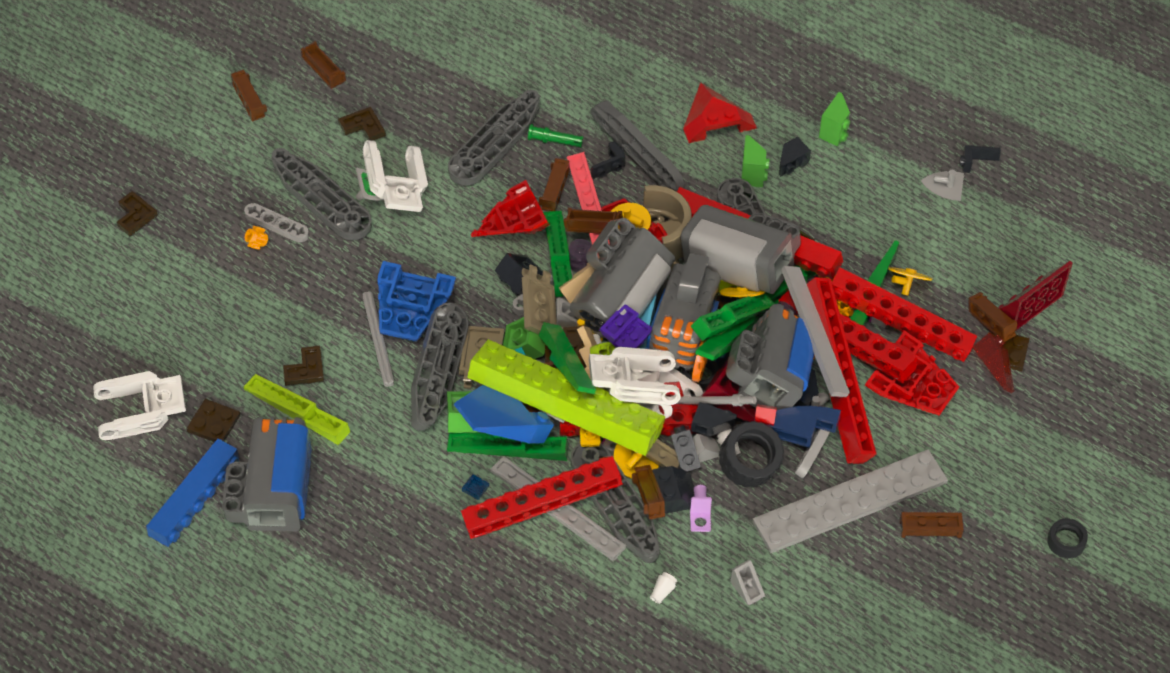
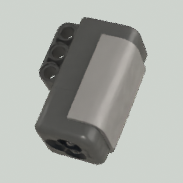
M702 205L681 232V244L685 263H687L690 253L709 257L707 269L719 273L722 281L751 291H764L770 294H774L785 279L781 269L784 266L794 265L795 252L801 244L800 230L796 224L763 213H754L747 219L709 205Z
M626 218L611 220L586 254L588 263L595 271L571 302V312L578 319L585 321V326L590 328L594 334H598L600 338H606L600 332V328L625 304L639 313V318L671 273L670 267L676 259L675 256L647 229L636 228ZM624 309L620 314L624 315L627 311Z

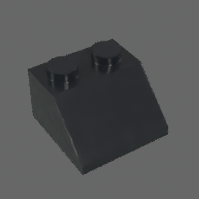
M506 253L494 270L499 275V279L507 283L511 287V291L516 295L523 294V268L529 270V265L536 266L537 274L543 276V270L527 255Z
M674 466L652 469L664 499L665 514L689 510L691 498L694 497V484L691 474Z

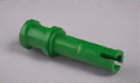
M530 124L528 140L535 139L543 143L550 141L579 148L582 147L583 136L550 131L549 127L539 128Z

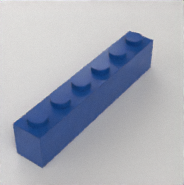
M217 439L146 526L148 536L167 547L172 542H176L182 529L190 525L194 514L202 510L208 497L211 498L219 483L225 481L227 466L232 462H239L237 448Z

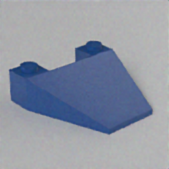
M485 385L475 389L454 404L474 431L521 442L544 443L554 426L546 413L529 412L521 401Z

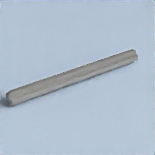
M370 291L364 292L363 301L383 384L385 387L393 386L394 379L383 334H380L379 317L373 293Z

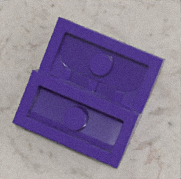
M625 304L600 328V332L616 348H640L652 333V327L639 318V313ZM625 309L627 312L621 315L620 313Z

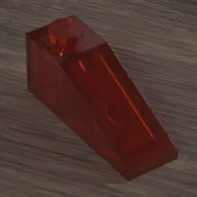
M989 332L972 348L1002 388L1013 393L1015 390L1008 350L1004 346L1005 341L998 334L995 336Z

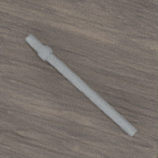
M733 394L732 396H681L676 404H699V402H702L704 404L743 406V404H756L757 398L756 396H743L742 394Z

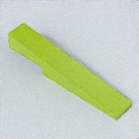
M257 374L243 387L244 390L291 418H301L305 422L306 427L337 445L350 433L347 422L318 409L316 403Z

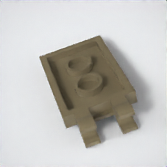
M529 265V270L522 269V275L524 276L522 277L524 327L526 330L539 334L543 322L557 325L554 286L550 284V272L544 270L542 276L537 274L536 266Z
M468 326L459 368V375H464L463 388L471 389L472 380L467 378L471 359L488 339L503 346L504 329Z

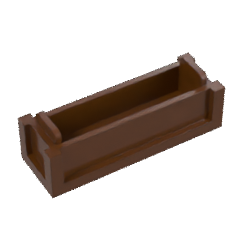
M316 41L305 48H301V57L331 89L346 82L345 72L341 71L317 46Z
M244 69L232 73V85L251 121L264 118L267 106L261 103L250 82V75L246 74Z
M555 158V162L551 163L552 171L542 197H539V205H542V210H557L569 174L570 161Z
M568 208L567 217L564 218V225L568 232L601 234L608 222L623 218L622 211L611 212Z
M979 292L969 297V312L998 338L1005 342L1016 336L1017 322L989 301L987 296Z
M651 466L634 467L635 473L632 474V483L638 487L644 503V514H648L649 520L665 517L664 499Z
M901 512L899 522L902 523L901 538H905V536H957V538H961L964 531L962 513Z

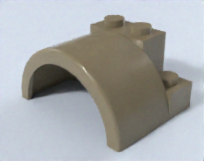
M659 185L644 186L643 207L650 213L651 221L655 224H661L668 236L662 237V242L676 258L670 267L672 271L673 266L677 263L679 264L678 259L683 257L681 232L692 218L691 209L685 198L673 189ZM664 216L670 218V220L664 222Z

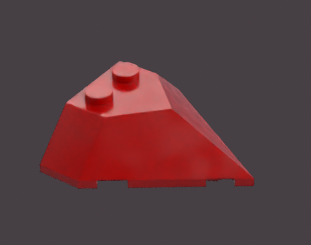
M700 83L683 131L688 143L706 140V131L733 125H737L739 132L757 129L749 112L703 83Z
M526 180L513 186L506 192L507 197L493 207L481 221V227L470 234L472 237L513 233L534 234L549 226Z

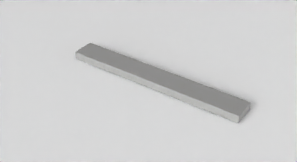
M784 266L781 271L799 317L803 319L809 333L813 352L830 396L847 397L850 394L802 271L800 267Z
M504 456L491 468V472L515 490H519L525 485L539 482ZM570 504L546 512L612 561L626 549L624 543Z

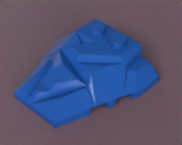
M383 261L378 274L380 334L417 342L427 329L433 311L443 303H446L450 298L456 277L437 273L436 279L402 272L401 265Z

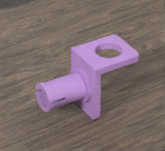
M704 485L695 486L694 497L691 498L690 525L692 532L711 531L710 512L712 498L706 497V487ZM703 518L706 520V525L699 527L695 524V520Z

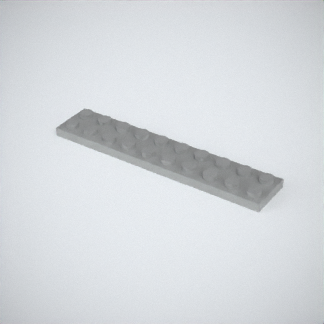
M928 449L755 517L752 522L769 552L774 553L947 484L948 479Z

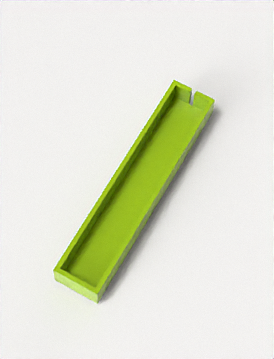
M488 339L470 362L467 378L644 456L647 455L661 434L665 416L637 403L619 401L609 394L608 391L594 386L596 388L595 394L577 391L560 370L502 346L497 342Z

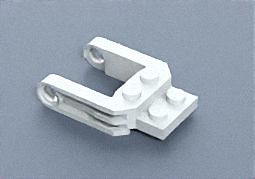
M366 140L363 146V157L370 191L380 199H384L386 208L421 212L423 208L421 196L428 186L420 148L417 146L407 147L405 160L409 178L384 176L379 150H377L376 142Z
M618 347L612 351L611 355H589L590 379L593 385L596 387H608L609 394L619 401L673 405L679 402L681 398L680 389L675 385L631 380L630 369L668 372L674 369L675 357L670 351ZM663 359L670 360V362L667 364L660 363V361ZM668 392L675 393V395L671 397L665 396V394Z
M630 369L631 380L656 382L657 380L660 383L679 381L684 396H691L690 389L694 391L695 396L703 394V390L698 384L676 369L668 372ZM633 402L665 416V419L672 415L671 405ZM659 405L663 407L664 414L660 412Z
M147 371L100 381L93 386L94 397L98 400L143 392L146 413L115 419L113 422L100 425L98 433L99 438L102 440L123 438L160 430L168 421V415L186 411L180 375L160 379L156 374Z

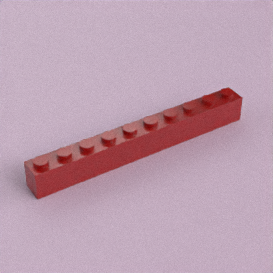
M679 187L677 190L688 202L692 217L702 205H709L747 219L751 216ZM800 235L801 244L795 252L794 264L799 265L806 271L816 272L821 277L833 279L844 262L841 251Z
M815 277L807 283V286L850 392L847 397L830 396L833 409L841 410L838 429L847 464H863L877 455L831 278Z

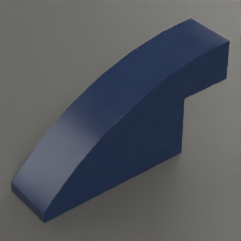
M819 406L783 408L776 410L774 426H767L773 428L781 440L810 448L816 428L833 433L836 432L841 410Z

